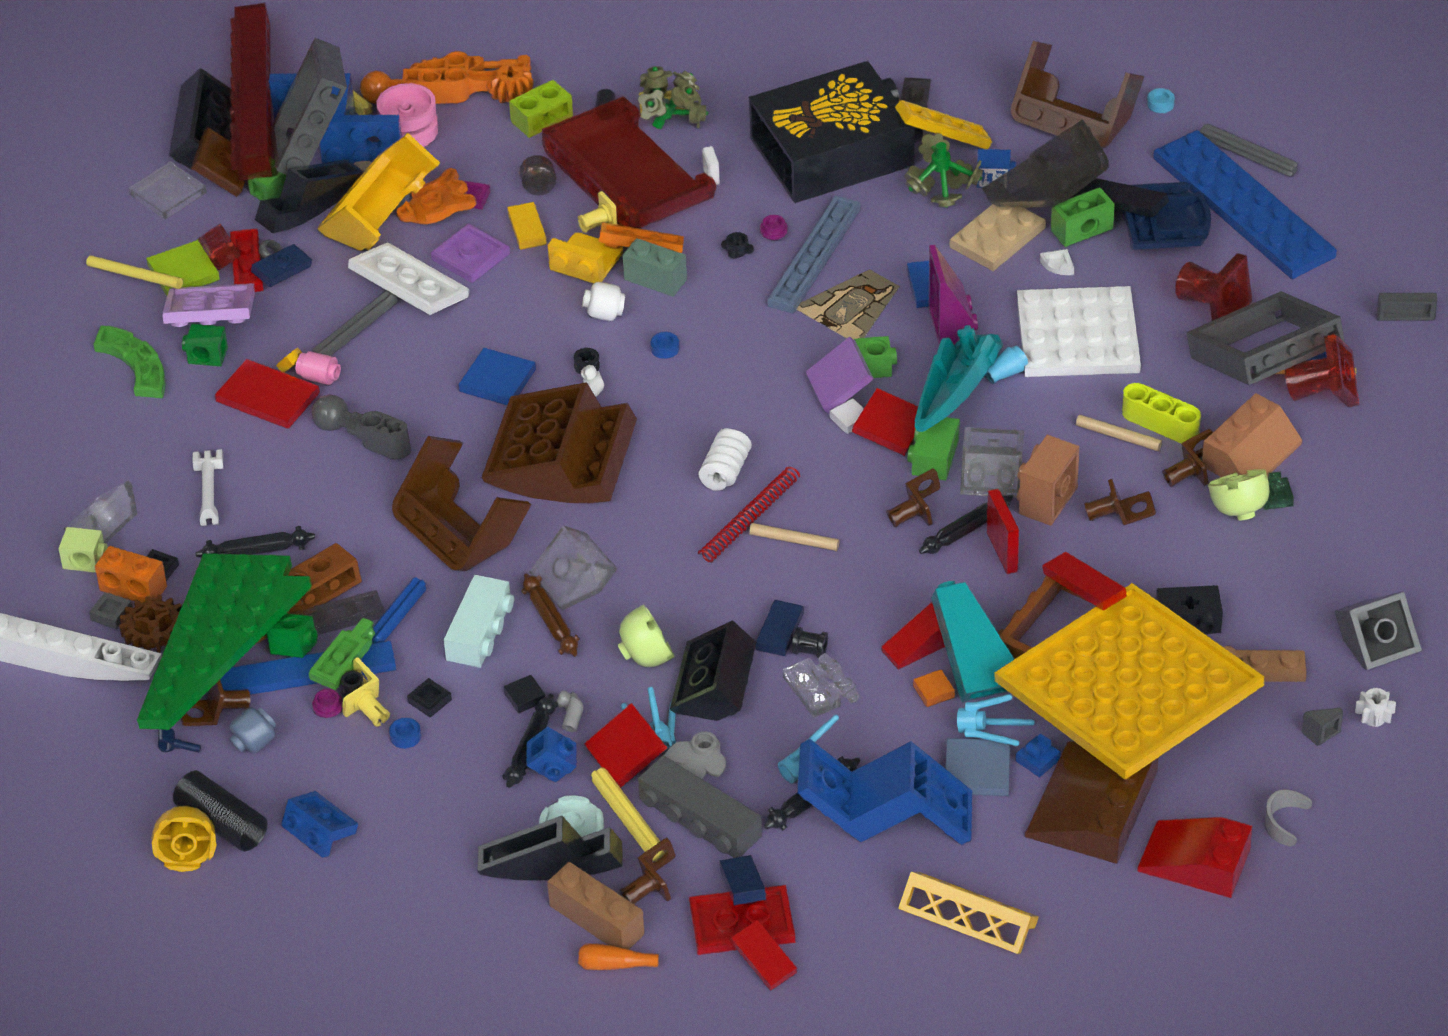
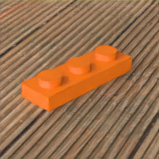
M603 222L601 224L599 242L604 243L607 247H630L634 240L638 238L682 253L684 236Z

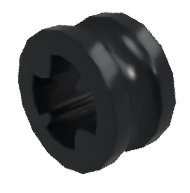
M585 347L574 353V369L578 374H581V370L588 365H593L596 371L599 370V353L595 349Z

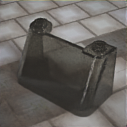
M1082 119L1034 150L1029 155V158L988 183L982 190L988 200L997 207L1054 208L1104 173L1109 168V161L1107 155Z

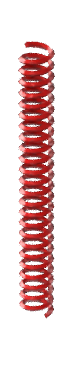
M786 467L731 522H728L709 543H706L698 551V554L702 553L703 558L707 562L712 563L713 559H717V555H721V552L725 550L724 548H728V545H731L732 541L739 537V534L746 531V527H750V524L754 523V520H757V517H760L761 513L765 512L764 510H768V506L770 507L772 503H775V500L779 499V496H782V493H785L786 489H789L790 486H793V482L797 481L795 474L788 469L794 470L798 477H800L799 471L793 467ZM787 472L794 477V480H792V478L788 476ZM783 476H786L787 479H788L789 481H791V483L789 484L788 481H787L786 479H784ZM776 483H779V485H780L784 490H781V488H780L779 486H777ZM773 486L776 487L778 491H780V494H778L777 491L773 489ZM769 489L772 490V492H773L777 497H774V495H773L772 493H770ZM766 493L769 494L771 498H773V501H771L770 498L766 496ZM762 496L765 497L769 504H767L766 501L763 500ZM758 500H760L766 507L764 508ZM755 503L758 504L762 511L755 506ZM751 507H753L759 514L757 515ZM748 511H750V512L755 516V518H753V517L748 513ZM744 514H746V515L751 519V521H749V520L744 516ZM740 517L743 518V519L748 523V525H746V524L740 519ZM737 521H739L744 526V528H741ZM733 524L736 525L738 529H740V532H738V530L734 528ZM729 528H732L737 535H734ZM726 531L729 532L733 539L726 534ZM722 535H724L730 542H727ZM719 539H721V540L726 544V546H724V545L719 541ZM715 542H717L722 547V549H719ZM711 545L714 546L716 550H718V553H716L715 550L712 549ZM707 549L711 550L715 556H712ZM704 553H706L711 558V560L707 559Z

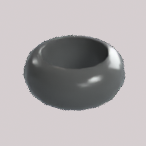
M268 239L260 244L259 253L264 259L272 255L267 251L266 247L271 248L275 253L283 248L278 242Z

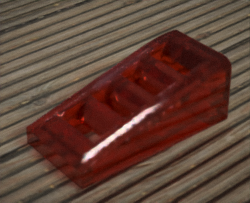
M221 223L198 238L204 251L218 271L241 256Z

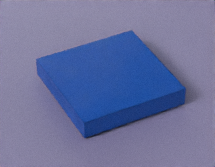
M483 348L460 381L459 392L508 405L510 396L521 393L535 372L536 363Z

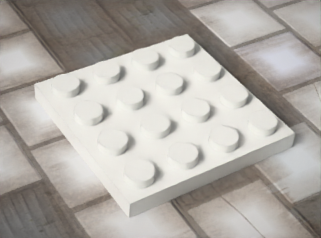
M1131 286L1017 290L1021 346L1028 359V364L1024 367L1025 377L1140 373L1141 363Z

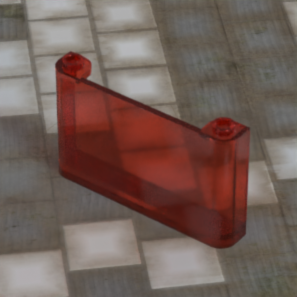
M624 96L543 128L542 144L548 157L598 206V193L603 191L616 206L618 225L641 229L710 200L715 196L716 183L714 179L706 173H700L696 175L694 180L639 128V109Z

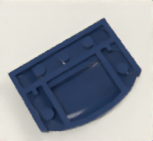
M1187 182L1131 185L1167 193L1169 202L1154 217L1122 211L1132 250L1202 246L1210 233L1211 212L1208 203L1199 191L1196 193L1189 192L1190 184Z

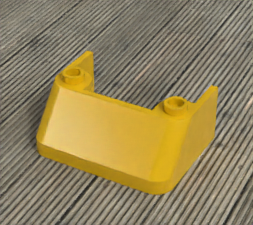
M406 133L372 161L317 229L325 237L359 251H362L364 248L369 251L381 236L378 230L379 227L406 195L411 191L416 194L426 182L423 178L435 169L440 162L409 133Z

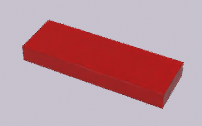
M258 228L231 231L234 284L254 283L255 292L264 291L263 281L251 272L252 264L261 260Z
M1066 551L1042 565L1043 574L1103 611L1127 597L1124 586Z

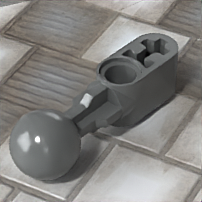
M331 394L321 396L313 404L311 411L312 419L320 429L333 431L345 427L347 432L356 435L357 438L363 441L366 449L391 459H401L410 454L411 444L407 424L404 421L379 411H369L364 414L350 413L345 401L339 396Z

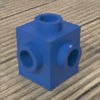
M546 727L527 742V767L553 782H557L576 768V743L552 728Z

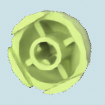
M1264 469L1247 470V474L1242 475L1237 473L1229 474L1212 480L1208 484L1214 506L1225 515L1237 516L1238 520H1247L1255 517L1254 511L1261 509L1265 505L1270 493L1268 477Z
M644 604L625 616L619 630L622 642L617 645L626 660L632 658L640 666L656 667L675 657L669 643H665L661 629Z

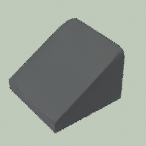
M1339 707L1305 712L1302 733L1317 746L1323 744L1341 732L1343 710Z

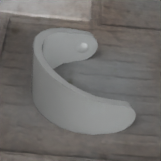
M1279 790L1271 794L1267 801L1265 828L1270 837L1283 845L1294 846L1297 838L1281 828L1274 820L1272 814L1285 807L1310 809L1312 806L1311 799L1292 790Z

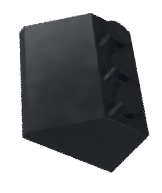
M733 620L687 641L670 710L676 714L714 721L735 715L741 711L757 642Z

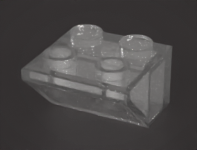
M965 427L960 494L988 496V491L998 489L1002 495H1012L1017 498L1020 488V480L1017 479V474L1023 463L1024 430Z

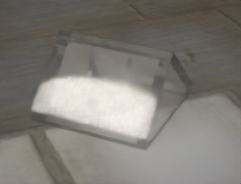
M127 480L103 492L72 520L64 530L66 531L67 527L101 530L104 543H107L138 514L133 487L130 481Z

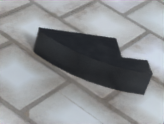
M348 159L289 168L281 196L279 198L261 200L255 221L271 233L285 231L301 225L337 203L364 171Z
M559 816L478 846L477 871L480 875L495 878L543 881L550 880L570 862L589 875L603 873L623 866L622 840L610 827L581 837L563 816Z

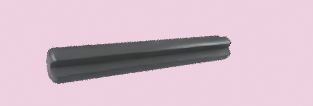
M1208 123L1204 124L1200 129V132L1213 144L1289 177H1292L1297 171L1298 163L1264 147Z
M387 290L315 346L312 351L328 356L333 355L398 302L397 296Z

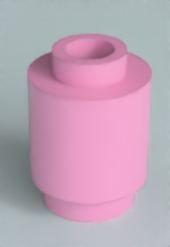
M316 352L301 353L296 362L297 375H301L305 380L331 385L333 381H336L341 371V366L338 364L336 357Z

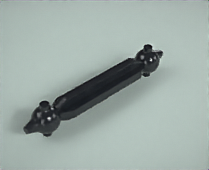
M1002 495L1009 508L1013 496ZM983 503L940 529L936 536L927 537L919 550L920 554H935L940 550L941 546H948L987 522V503Z
M296 526V530L292 534L279 532L228 540L218 546L212 544V540H207L206 545L195 553L196 557L202 558L203 554L213 553L253 555L284 550L293 544L299 550H305L304 546L308 541L315 538V534L306 532L301 526Z
M553 694L540 699L535 706L536 711L533 713L512 757L511 766L502 775L503 779L507 781L506 786L508 788L520 783L523 776L526 775L527 742L547 727L549 715L553 714L556 707H558V703L554 701Z
M841 756L837 759L852 772L857 769L860 763L859 758L844 759ZM797 792L783 803L781 809H774L773 806L768 809V820L764 827L766 829L773 827L781 828L783 831L787 828V819L797 817L811 807L812 804L804 800Z

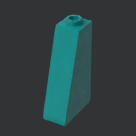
M947 581L939 584L931 600L961 702L1008 692L995 682L994 672L1013 661L1012 654L965 582L956 584L955 581Z

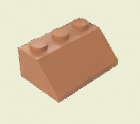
M1255 393L1204 440L1202 462L1207 470L1220 477L1233 473L1238 475L1247 474V470L1253 469L1266 470L1268 477L1302 444V439L1280 405Z

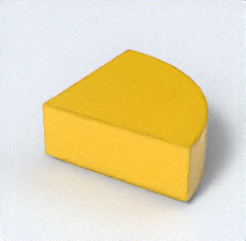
M297 347L276 366L281 372H287L296 364L302 351Z

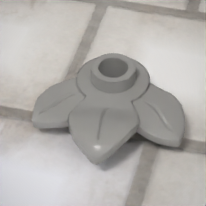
M706 731L695 734L691 741H680L673 744L664 754L665 757L701 779L707 773L719 777L726 768V759L720 753L719 740L714 734Z

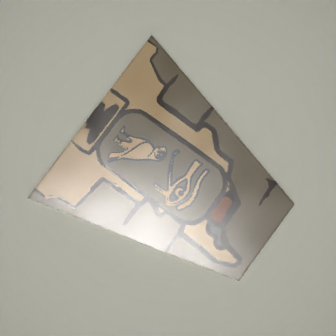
M869 269L801 302L796 310L845 338L851 337L853 340L864 338L900 286Z

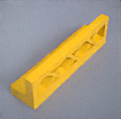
M912 871L898 908L1017 954H1021L1028 930L1035 929L1039 916L922 872ZM915 887L926 892L931 904L921 909L909 905ZM933 894L938 895V896L943 897V898H941V899H939V900L936 901V899H935V897H934ZM948 900L956 903L961 914L951 920L943 917L938 906ZM963 905L972 908V910L966 912ZM933 908L935 914L927 912V910ZM978 911L986 914L991 926L982 931L974 930L968 916ZM993 917L999 918L1002 921L995 923ZM963 919V921H964V923H965L966 926L961 925V924L956 923V922H958V921H960V920ZM1007 923L1020 926L1015 944L1004 941L998 928ZM993 930L996 937L990 936L986 933Z

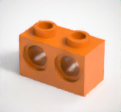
M109 545L95 565L100 591L128 600H138L143 603L146 596H149L151 600H156L157 596L162 595L167 587L163 561Z

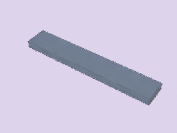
M834 196L769 296L768 307L792 314L795 313L861 210V202Z

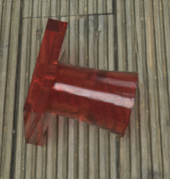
M1237 253L1219 273L1205 269L1191 261L1185 263L1176 280L1175 291L1179 300L1210 304L1212 321L1248 306L1252 302L1247 255Z
M1336 334L1324 336L1327 358L1303 361L1285 369L1286 384L1293 401L1331 390L1347 407L1359 405L1353 350Z

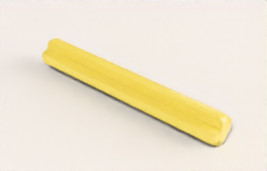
M603 767L594 770L591 773L593 784L643 851L646 852L660 842L658 837L609 772ZM665 850L658 852L652 861L662 858Z

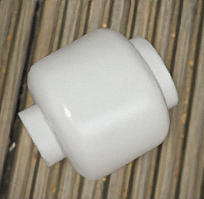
M595 282L591 286V290L584 291L582 306L587 307V313L590 318L613 321L617 315H622L625 294L621 293L618 285Z

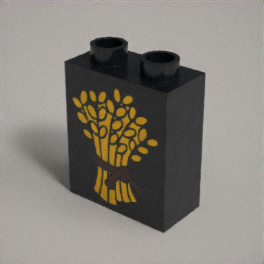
M869 61L749 97L750 139L794 203L914 166V143L922 140L923 129L905 124L895 108L900 98L894 81L890 77L881 79Z

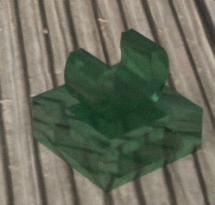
M1281 471L1269 473L1270 493L1268 501L1263 506L1264 510L1292 507L1294 505V496L1288 478H1281Z

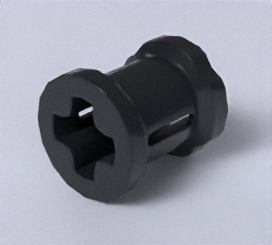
M797 627L792 641V654L798 655L799 652L817 655L818 659H824L828 646V632L817 634L803 631L802 627Z

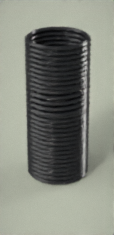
M195 770L185 774L178 781L174 789L173 802L175 805L195 807L207 814L214 825L215 833L240 849V851H249L262 841L267 830L266 817L200 771Z

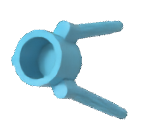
M649 687L648 696L653 722L649 724L668 747L662 752L665 753L676 743L674 735L676 713L669 709L668 726L660 721L654 689ZM626 703L621 704V708L624 710L627 707Z
M1010 694L979 702H966L965 708H959L957 713L958 732L965 733V737H977L1013 746H1018L1019 741L980 730H985L986 725L1032 726L1035 724V721L1033 719L986 718L985 711L979 710L980 708L1012 700V695Z
M836 714L831 717L808 739L816 742L839 719V716ZM800 747L778 763L781 775L789 783H794L799 777Z

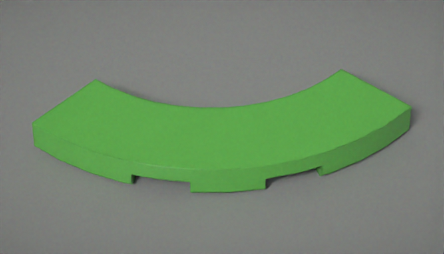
M101 325L93 344L95 352L115 356L132 369L136 378L134 385L135 396L163 398L166 384L165 373L158 353L148 342H142L134 337L133 333Z

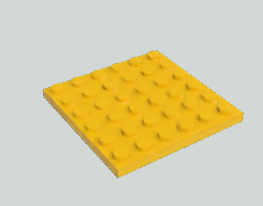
M1133 583L1125 587L1127 597L1104 611L1094 607L994 672L997 684L1125 780L1264 686V676Z

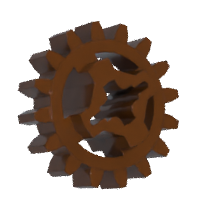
M158 595L156 600H151L149 596H146L145 602L141 603L135 600V607H126V615H120L121 624L119 626L121 636L124 637L126 645L132 644L134 647H143L149 651L151 648H155L157 653H160L161 647L166 646L182 606L180 603L174 605L173 598L163 601L162 595Z

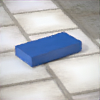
M929 260L907 263V272L916 308L929 307Z

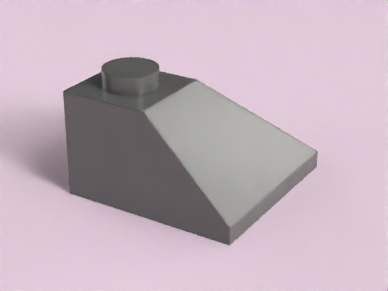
M1404 592L1361 601L1334 611L1343 641L1365 670L1422 651Z

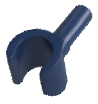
M159 729L158 747L162 752H170L174 748L200 752L201 745L175 739V731L173 729Z

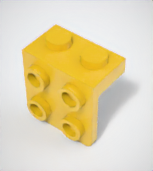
M579 232L574 233L567 242L552 238L548 243L550 270L591 283L602 282L623 254L622 246L610 248L605 246L604 243H600L599 238Z

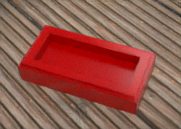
M758 920L731 937L733 946L770 991L797 973V967Z

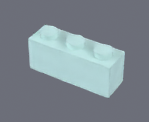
M474 575L444 638L446 661L481 668L486 656L489 657L492 653L496 634L500 635L502 632L506 612L510 613L513 607L514 596L510 595L508 581Z

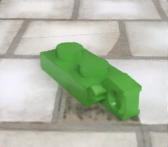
M362 618L352 631L342 630L309 670L310 680L337 690L341 685L342 676L354 669L353 660L357 657L361 660L370 649L372 638L375 635L373 621Z

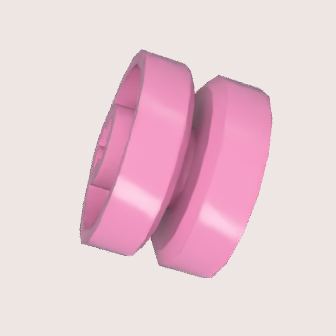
M408 83L389 87L380 94L377 99V115H399L402 137L409 133L423 147H426L435 140L438 135V120L435 96L431 90L422 85Z

